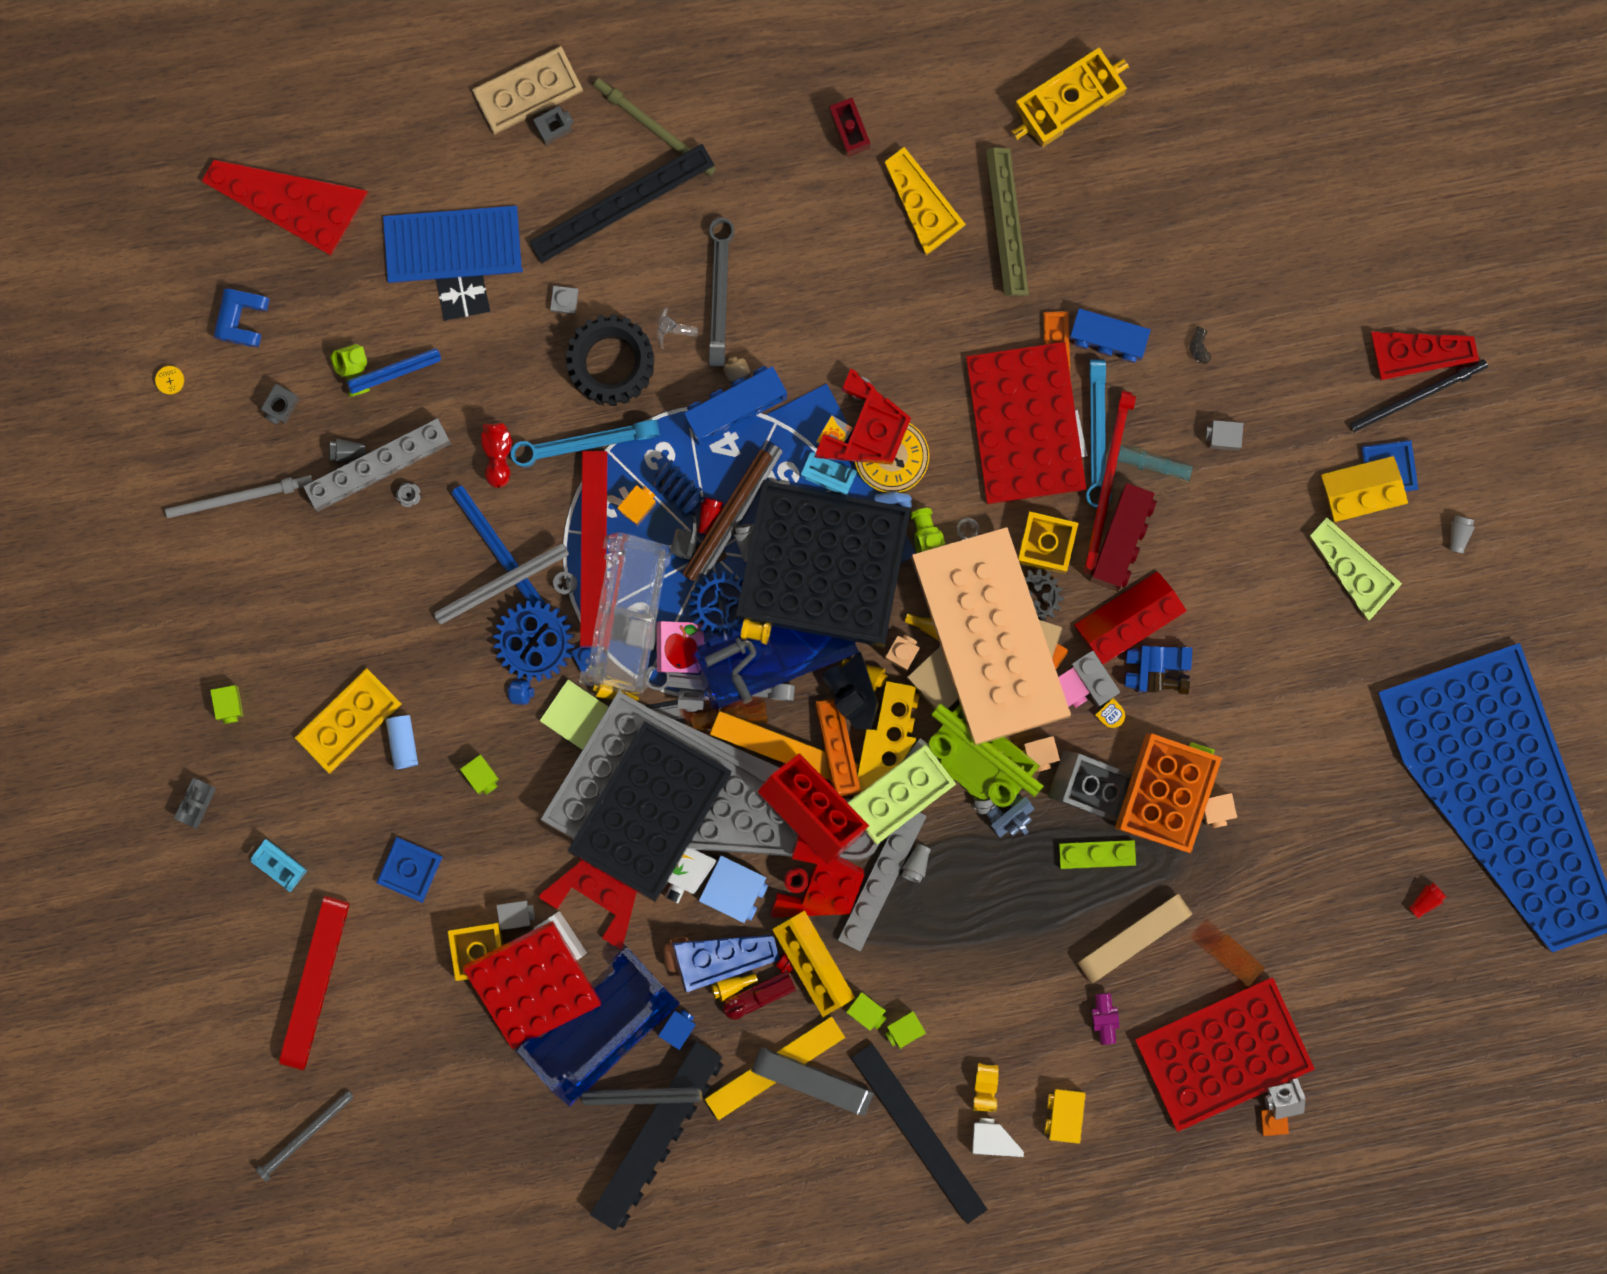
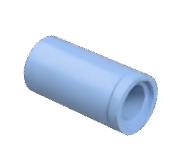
M410 715L386 719L393 768L402 769L417 766L418 759Z

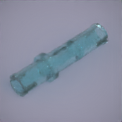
M1123 446L1120 447L1117 462L1137 466L1138 470L1143 471V469H1147L1186 481L1190 480L1193 470L1192 465L1189 466L1149 455L1148 451L1143 450L1139 452L1124 448Z

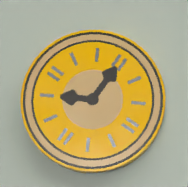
M909 423L892 465L855 462V466L861 479L873 489L883 493L892 491L902 493L913 488L923 478L929 464V448L922 433Z

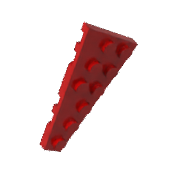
M217 160L212 162L202 179V183L329 256H332L369 193L366 190Z

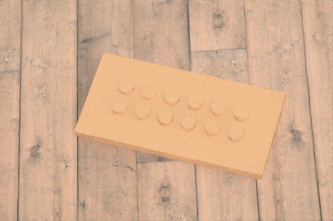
M1008 528L913 554L911 558L974 746L1069 718L1071 713Z

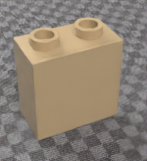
M940 646L907 677V680L916 687V690L935 710L940 704L949 709L958 700Z

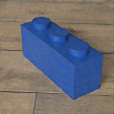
M1079 308L1069 341H1073V345L1078 348L1088 349V346L1097 348V352L1102 355L1112 356V353L1121 355V359L1126 362L1136 363V360L1141 361L1151 329Z

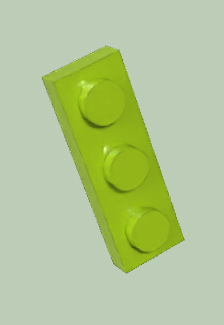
M1135 840L1059 844L1060 869L1136 866Z

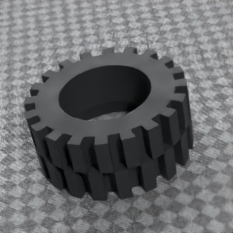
M613 314L605 318L604 315H600L594 321H591V319L587 320L585 326L582 328L578 327L575 331V336L570 338L569 348L566 350L567 370L575 388L589 401L592 399L599 405L607 403L610 406H617V403L620 402L626 404L630 402L629 399L634 396L637 398L641 395L642 389L647 388L649 379L653 376L655 362L652 345L647 334L642 331L637 323L633 324L630 319L626 317L621 319ZM613 338L625 342L630 346L635 355V364L631 374L625 380L616 384L598 382L589 374L586 367V360L590 349L604 339Z

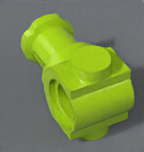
M354 344L335 350L330 355L335 372L341 375V377H345L346 382L363 375L362 372L367 365L363 346ZM367 388L354 394L349 392L348 397L369 392L370 389Z
M931 508L918 509L910 514L917 529V532L914 534L916 554L946 545L943 533L933 526Z

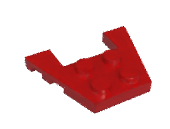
M850 369L841 391L864 400L865 403L848 444L823 434L814 457L892 465L911 417L891 400L877 392L875 387L858 376L859 373L854 369Z
M798 835L792 850V859L815 864L809 878V884L805 889L802 899L777 893L770 910L771 917H794L803 911L808 916L850 914L864 877V869L840 856L827 865Z
M580 861L539 895L538 898L558 910L571 888H574L615 915V918L602 938L622 950L637 894L636 891L586 862Z

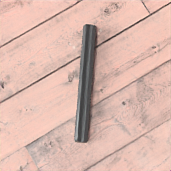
M699 1088L584 1091L582 1092L581 1100L584 1105L700 1102L702 1100V1090Z

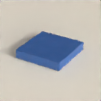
M1412 440L1361 447L1363 464L1394 456L1402 477L1405 492L1418 490Z
M396 837L377 884L423 903L443 857Z

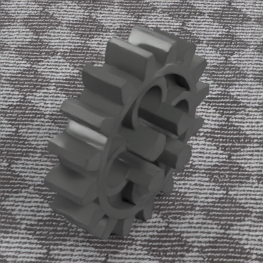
M1038 569L1036 575H1033L1032 571L1028 570V577L1025 578V581L1033 585L1035 593L1040 592L1045 584L1051 588L1049 593H1044L1040 598L1042 602L1048 603V610L1043 611L1038 600L1033 602L1038 618L1046 622L1047 615L1053 619L1055 617L1053 610L1060 611L1061 609L1057 602L1064 601L1063 597L1058 596V593L1063 591V587L1056 588L1055 585L1058 579L1056 578L1051 581L1049 579L1050 572L1042 576L1041 569Z

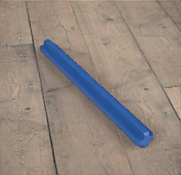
M461 485L456 487L452 491V495L508 573L519 567L464 487ZM528 578L516 584L527 601L531 600L533 607H535L538 600H541L542 608L545 607V602Z

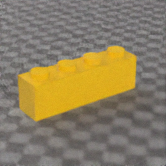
M805 911L772 929L822 1017L855 998Z

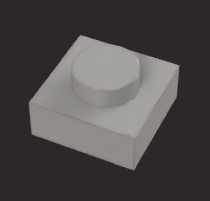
M553 286L550 311L576 315L579 290L576 288Z
M680 689L678 709H684L689 712L703 710L705 691Z

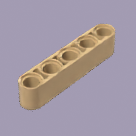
M1178 893L1077 964L1091 984H1093L1186 920L1193 913Z

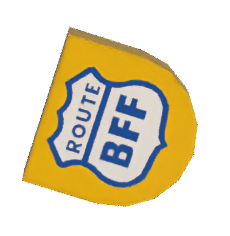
M1113 698L1095 717L1107 728H1117L1125 720V711Z

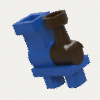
M1141 646L1139 649L1126 650V664H1138V674L1125 673L1124 687L1137 689L1138 693H1157L1160 690L1178 689V693L1181 695L1189 694L1190 675H1180L1179 679L1165 677V670L1189 672L1192 665V647Z

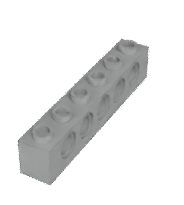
M437 418L303 487L314 508L319 512L451 445V442Z

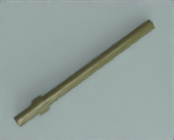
M600 78L596 80L593 86L608 97L607 100L614 106H620L681 155L691 150L624 98V94L617 88L613 89ZM712 167L705 171V173L711 177L716 168Z

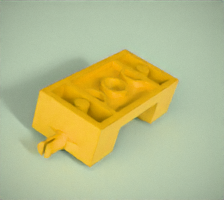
M1099 47L1017 100L1015 108L1022 117L1023 125L1011 131L1015 139L1018 140L1029 132L1043 148L1063 135L1064 130L1101 106L1106 107L1123 96L1127 88L1118 74L1129 68L1128 64H1125L1126 61L1122 59L1112 66ZM1072 89L1078 93V99L1075 102H1069L1065 99L1064 93L1067 90Z

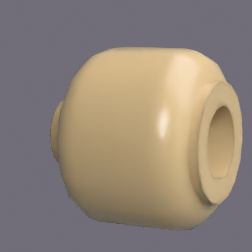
M734 356L727 360L728 363L724 365L723 371L729 382H735L743 377L745 379L748 378L750 369L744 358L737 359Z

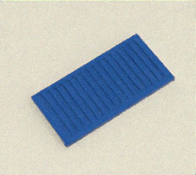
M517 206L383 216L388 283L523 272Z

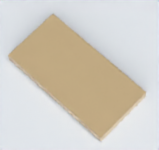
M560 46L472 89L494 135L582 93L583 89Z

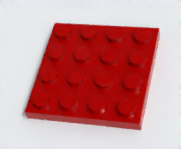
M554 921L463 965V970L511 1049L601 1005L600 998Z

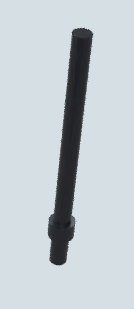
M1482 359L1468 367L1464 365L1456 369L1455 373L1378 409L1349 425L1352 431L1356 432L1459 381L1463 383L1471 379L1472 375L1488 368L1485 359Z

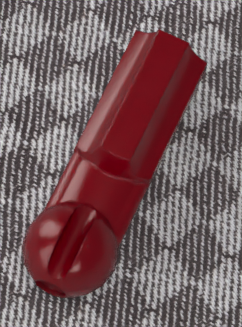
M788 971L744 992L730 996L724 1001L722 1009L730 1020H739L746 1014L797 990Z

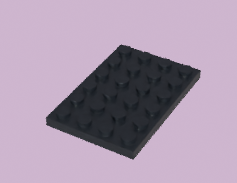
M644 721L567 852L656 902L732 771Z

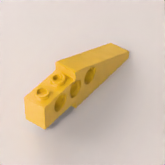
M886 681L877 730L866 731L858 772L860 793L900 764L916 742V738L907 737V732L912 733L915 718L910 717L912 708H917L920 695L915 693L916 687ZM894 704H903L906 708V713L901 717L894 716L891 711ZM889 729H899L901 738L898 741H890L887 738V731ZM887 752H891L896 756V763L892 766H886L882 762V756Z

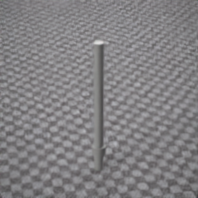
M310 475L297 479H292V477L281 479L279 483L167 508L165 512L167 518H172L280 492L285 494L295 492V489L302 488L313 482V478Z

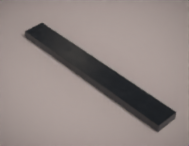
M700 144L529 242L543 264L715 165L704 145Z
M873 1043L854 1055L852 1059L965 1222L969 1224L988 1210Z

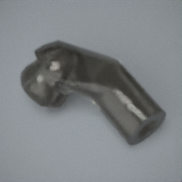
M1196 327L1189 344V351L1196 362L1207 364L1211 360V353L1207 352L1203 342L1208 331L1201 327Z

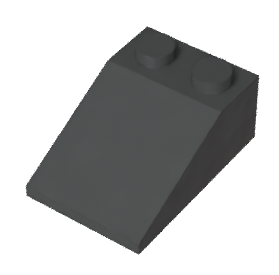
M1063 750L1047 798L1117 823L1132 774L1079 753Z

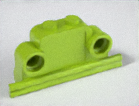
M940 704L933 712L932 716L941 722L943 726L930 739L929 748L934 756L942 759L941 765L950 777L965 787L970 794L979 799L990 798L994 804L1006 807L1015 800L1016 795L1022 788L1033 797L1042 789L1043 785L1032 777L1040 765L1005 737L974 746L961 705L952 713Z

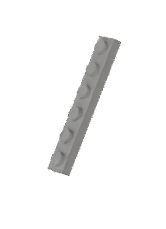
M919 812L889 835L838 941L861 952L924 823L926 815Z

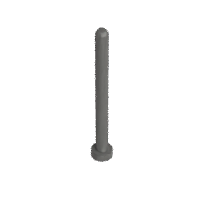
M350 1091L345 1092L263 1167L259 1165L255 1168L256 1172L263 1180L269 1181L271 1179L270 1174L353 1099L354 1095Z

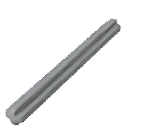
M776 445L769 447L767 452L772 456L771 461L702 568L700 574L703 576L709 575L735 532V527L739 525L760 491L763 480L767 479L780 458L782 449Z
M559 544L434 613L436 620L439 624H443L569 555L566 546Z

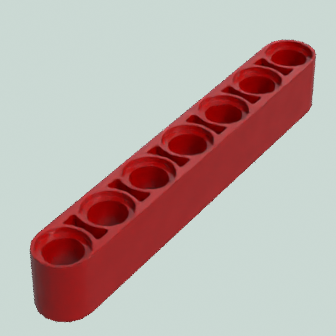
M324 896L283 1044L279 1065L302 1071L305 1070L350 903L347 901Z

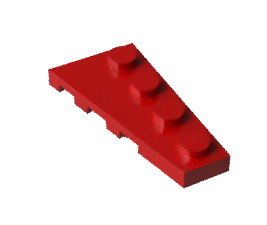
M1370 332L1380 381L1479 361L1474 336Z

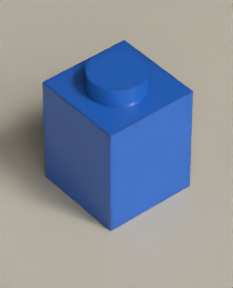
M683 1009L680 1013L675 1010L660 1032L659 1037L680 1050L696 1026V1023L692 1022L695 1017Z

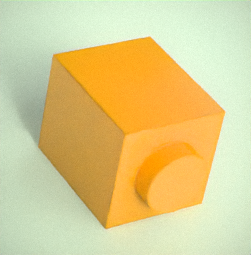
M636 485L617 509L638 526L656 505V501L653 499L656 495L647 487L643 486L641 489Z

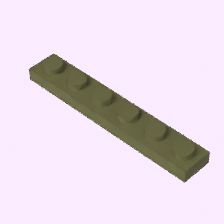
M993 147L986 149L1004 294L1010 297H1023L1029 295L1011 151L1009 148Z

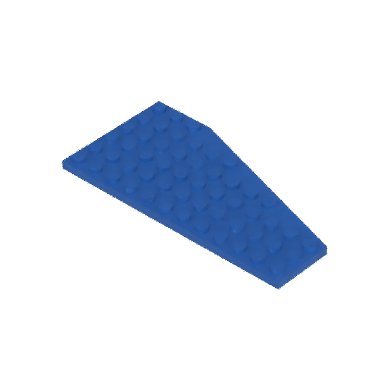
M1518 643L1378 692V697L1403 765L1550 952H1555L1606 934L1607 881L1521 644Z

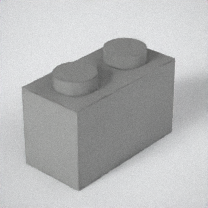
M1091 651L1070 666L1071 669L1074 667L1090 692L1089 696L1097 708L1121 693L1094 651Z

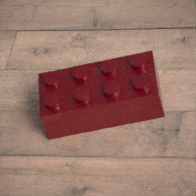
M1129 483L1125 484L1099 553L1096 568L1089 582L1116 592L1121 587L1125 588L1132 573V571L1128 570L1129 564H1134L1140 551V548L1136 546L1138 540L1142 541L1149 525L1144 522L1146 517H1151L1157 503L1153 499L1154 492Z

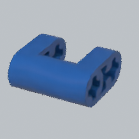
M224 289L213 338L259 348L262 335L238 329L243 307L266 312L270 299L247 292Z

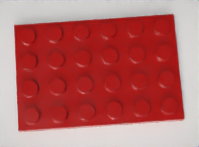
M1061 342L966 356L987 504L1086 491L1066 343Z
M1273 977L1135 1039L1176 1132L1265 1093L1270 1087L1282 1085L1315 1070Z

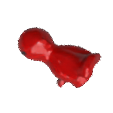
M504 423L483 424L482 428L484 431L481 433V444L484 453L489 458V463L485 468V479L492 487L502 488L508 484L511 477V471L506 460L513 440Z

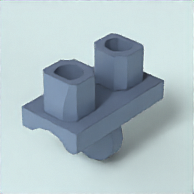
M1017 794L1015 800L1009 805L1011 809L1003 814L996 807L987 814L992 823L993 830L1000 838L1008 831L1012 836L1018 831L1026 835L1029 831L1025 826L1032 821L1028 814L1034 810V807L1027 797L1023 798Z

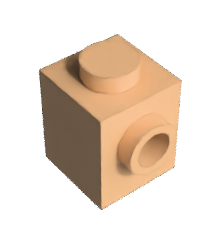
M905 634L903 638L897 636L885 660L907 672L920 649L916 646L917 641Z
M1053 736L1023 745L1024 750H1021L1040 765L1036 772L1051 769L1050 764L1060 761Z
M1232 793L1209 798L1202 818L1205 821V825L1212 824V828L1227 825L1226 820L1237 818Z

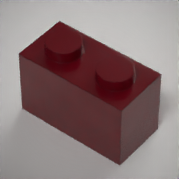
M853 97L829 106V113L846 156L850 157L870 149L871 143Z

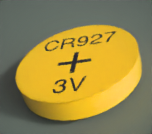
M174 366L161 368L155 378L157 388L167 395H173L181 391L185 382L183 373Z

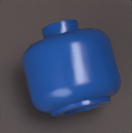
M513 680L507 689L508 699L512 704L527 705L530 702V697L533 698L534 688H531V684L527 680Z

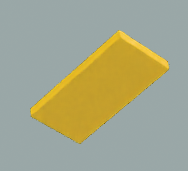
M366 668L295 739L331 774L402 704Z

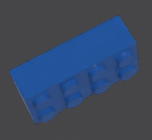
M763 366L754 371V376L748 380H745L744 377L731 384V389L725 392L720 389L709 395L710 399L702 404L700 401H697L687 407L688 411L684 413L685 420L699 446L787 399V391L773 366L770 368Z

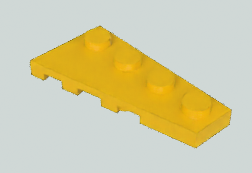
M905 147L885 161V166L927 256L965 227L966 224Z

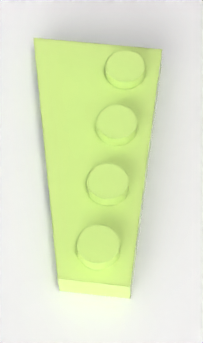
M1325 518L1309 536L1367 621L1377 613L1401 586L1402 583L1328 518Z

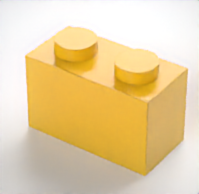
M1054 1089L1053 1094L1048 1095L1047 1109L1052 1110L1051 1119H1046L1045 1134L1049 1135V1140L1080 1143L1085 1102L1084 1092Z

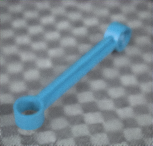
M1090 359L1091 487L1086 492V501L1094 509H1097L1098 505L1091 501L1089 494L1094 488L1102 487L1106 469L1105 359Z
M657 420L643 421L632 426L536 445L521 441L513 446L511 458L518 466L527 468L532 466L537 459L632 440L651 439L660 436ZM520 446H528L533 450L531 460L524 464L518 462L515 457L516 450Z

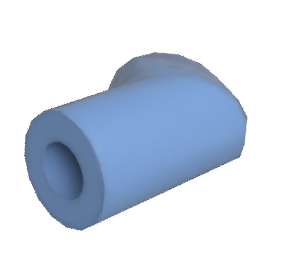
M892 491L875 495V501L887 504L899 503V506L912 508V498L907 493Z

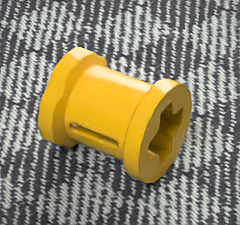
M744 619L741 639L746 640L749 638L759 640L762 644H767L771 630L770 623L763 624Z

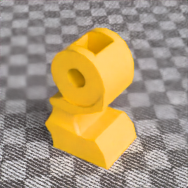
M978 1063L973 1111H997V1099L994 1097L998 1088V1065Z

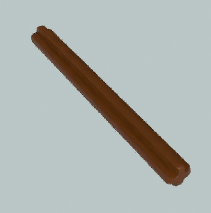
M759 450L685 567L682 574L689 580H696L771 461L772 456L768 452Z

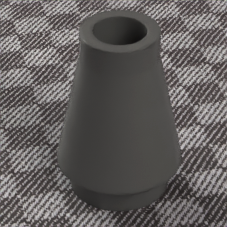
M338 438L335 441H329V461L338 463L358 459L365 455V443H356Z

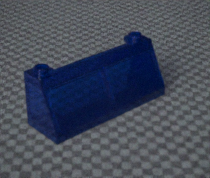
M771 626L767 644H762L759 640L746 639L754 645L756 655L738 675L742 677L750 695H754L855 655L859 651L856 643L853 641ZM741 635L711 646L710 642L697 646V652L691 654L713 710L741 700L732 682V671L750 652L747 647H744L745 654H742L740 651L709 667L704 657L736 643L735 638L737 637L740 638L741 642L745 641L741 639Z
M628 947L615 955L612 964L614 971L594 988L601 1000L600 1006L548 1031L541 1039L539 1037L525 1039L517 1050L518 1054L546 1086L569 1107L582 1096V1092L587 1091L680 1004Z

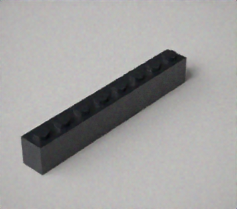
M696 1041L668 1088H699L702 1090V1098H704L711 1086L707 1084L711 1075L717 1077L724 1065L720 1062L722 1056ZM695 1102L658 1103L593 1208L590 1216L616 1231L618 1226L624 1228L631 1216L627 1214L631 1205L637 1207L644 1195L640 1192L645 1183L650 1185L657 1174L653 1169L658 1161L664 1163L671 1151L667 1148L671 1140L677 1142L684 1128L680 1127L685 1118L690 1120L697 1107L693 1105Z

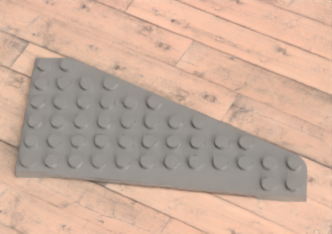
M618 691L541 818L542 822L574 840L643 722L646 721L732 771L687 849L792 856V850L798 836L791 826L757 792L779 767L649 709ZM844 798L847 801V803L851 801V799ZM864 832L853 845L839 856L846 860H863L870 857L880 843L875 845L867 833Z

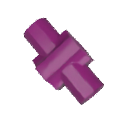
M1111 993L1095 994L1096 1009H1092L1094 1031H1099L1100 1045L1117 1043L1115 1029L1120 1028L1118 1009L1112 1006Z

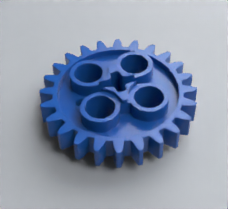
M531 600L526 602V608L521 603H518L517 611L513 608L508 609L510 617L506 615L501 616L505 624L496 625L501 630V633L494 635V638L500 640V643L494 645V648H501L502 651L496 657H504L506 660L502 663V667L510 665L509 674L517 670L518 679H521L525 674H527V681L529 682L532 681L534 675L538 682L542 681L543 674L550 679L552 678L551 670L559 674L561 670L558 665L566 667L568 663L564 658H571L573 656L567 651L575 647V644L569 642V639L575 637V634L568 633L567 631L572 627V624L565 625L563 623L567 615L559 617L560 608L555 609L553 612L550 611L551 603H547L544 608H542L541 600L536 602L535 607H533ZM528 617H533L537 620V628L535 630L528 628L526 624ZM548 623L547 629L537 639L538 644L532 646L526 657L522 659L521 654L532 643L530 637L538 635L543 625ZM548 632H553L557 636V643L555 645H550L547 642L546 636ZM513 637H519L522 640L523 646L520 650L512 646ZM533 652L541 654L542 663L540 665L533 663L531 659Z

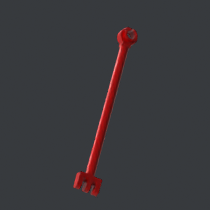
M1122 390L1119 399L1091 541L1084 565V572L1087 575L1092 574L1097 565L1098 551L1128 409L1133 410L1136 396L1132 395V392Z

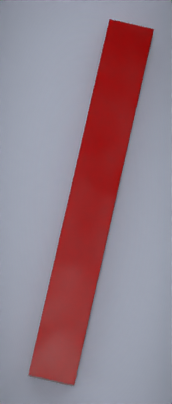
M582 451L581 648H606L607 451Z

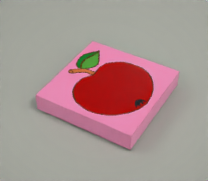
M657 622V672L704 673V632L700 631L704 623L695 625L688 622Z

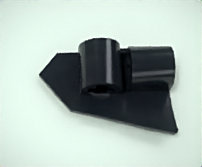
M858 651L843 667L834 666L822 675L821 679L834 697V704L837 709L850 721L854 729L871 730L878 701L863 655Z

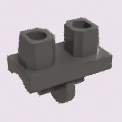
M192 778L174 819L198 829L217 788Z

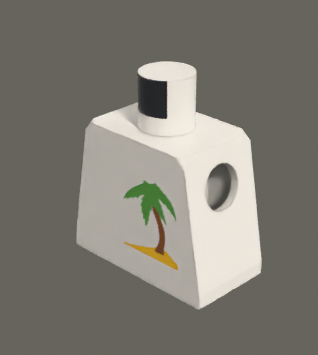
M687 849L668 880L671 885L665 898L679 903L684 891L695 894L716 865L717 860L694 849Z

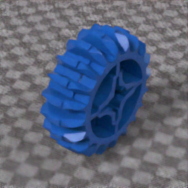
M722 571L721 578L717 579L716 572H712V581L709 582L708 578L703 576L704 586L696 582L695 586L700 590L699 593L695 591L690 592V595L697 599L696 601L691 600L688 602L689 606H696V609L689 611L690 616L698 614L699 617L693 621L695 625L700 622L704 623L700 628L701 632H704L709 627L711 628L709 631L710 637H713L715 630L719 631V639L723 638V631H727L729 638L733 637L731 629L735 628L740 634L742 629L739 625L744 622L736 619L731 623L729 617L730 609L738 605L740 596L728 597L724 595L721 585L731 586L741 593L743 577L736 583L734 581L735 573H731L730 579H726V571ZM714 587L715 599L713 602L701 606L705 593ZM718 593L721 594V598H724V602L726 600L729 602L726 605V617H724L723 611H720V608L717 610L715 605L719 604ZM708 612L718 613L721 615L724 625L710 622L704 614Z

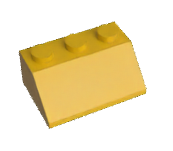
M1394 456L1321 475L1333 523L1408 504L1402 477Z

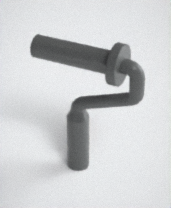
M737 637L735 638L736 643L706 656L704 659L709 667L740 651L742 654H745L744 647L748 648L750 654L732 671V682L743 703L746 704L752 701V697L738 673L755 657L756 649L750 641L745 640L741 642L740 638Z

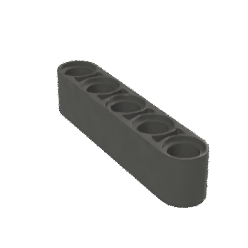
M760 1047L751 1069L753 1073L862 1116L866 1115L874 1092L870 1089L763 1047Z

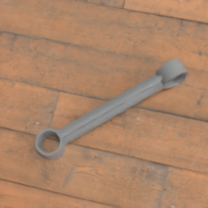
M657 665L651 666L645 673V682L654 691L675 687L739 695L732 679L665 672L666 683L661 687H655L650 684L648 677L653 670L657 669ZM743 680L750 695L753 697L794 701L795 686Z

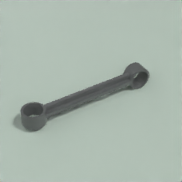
M717 218L711 223L709 228L710 238L714 242L709 366L724 367L729 243L734 237V226L726 218ZM721 223L727 224L732 231L730 236L723 240L716 238L713 234L714 227Z

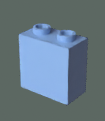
M720 856L699 902L745 924L747 919L750 921L753 919L758 908L754 906L757 897L763 898L768 888V884L765 883L766 877Z

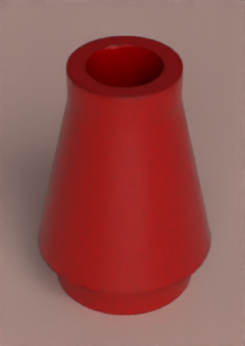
M708 497L704 498V501L700 503L698 532L708 533L723 509L724 502Z
M792 868L784 876L785 887L793 893L804 891L809 884V877L801 868ZM794 876L801 878L799 885L795 886L792 884Z
M1433 882L1429 886H1425L1409 909L1417 918H1420L1422 915L1444 903L1443 900L1447 896Z

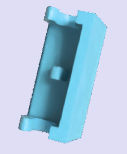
M811 452L802 470L801 478L840 495L847 496L857 471L829 459L814 457L815 453Z
M267 839L262 842L250 861L289 892L295 888L308 871Z

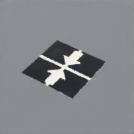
M483 276L436 279L444 321L490 312Z

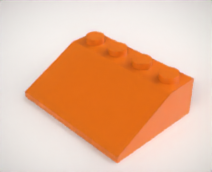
M1152 733L1145 734L1115 829L1191 853L1222 757Z

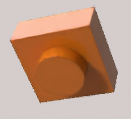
M1261 1110L1263 1136L1289 1134L1288 1117L1275 1120L1272 1110Z

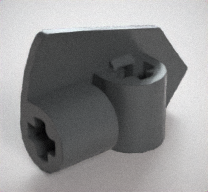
M692 512L693 531L688 532L676 529L669 554L681 559H691L697 544L698 529L695 512Z

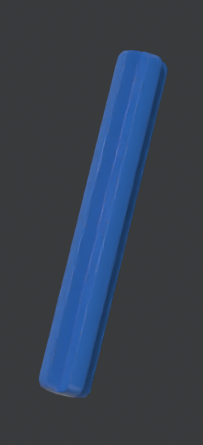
M435 348L356 377L347 382L348 389L351 394L432 365L441 360L440 353Z

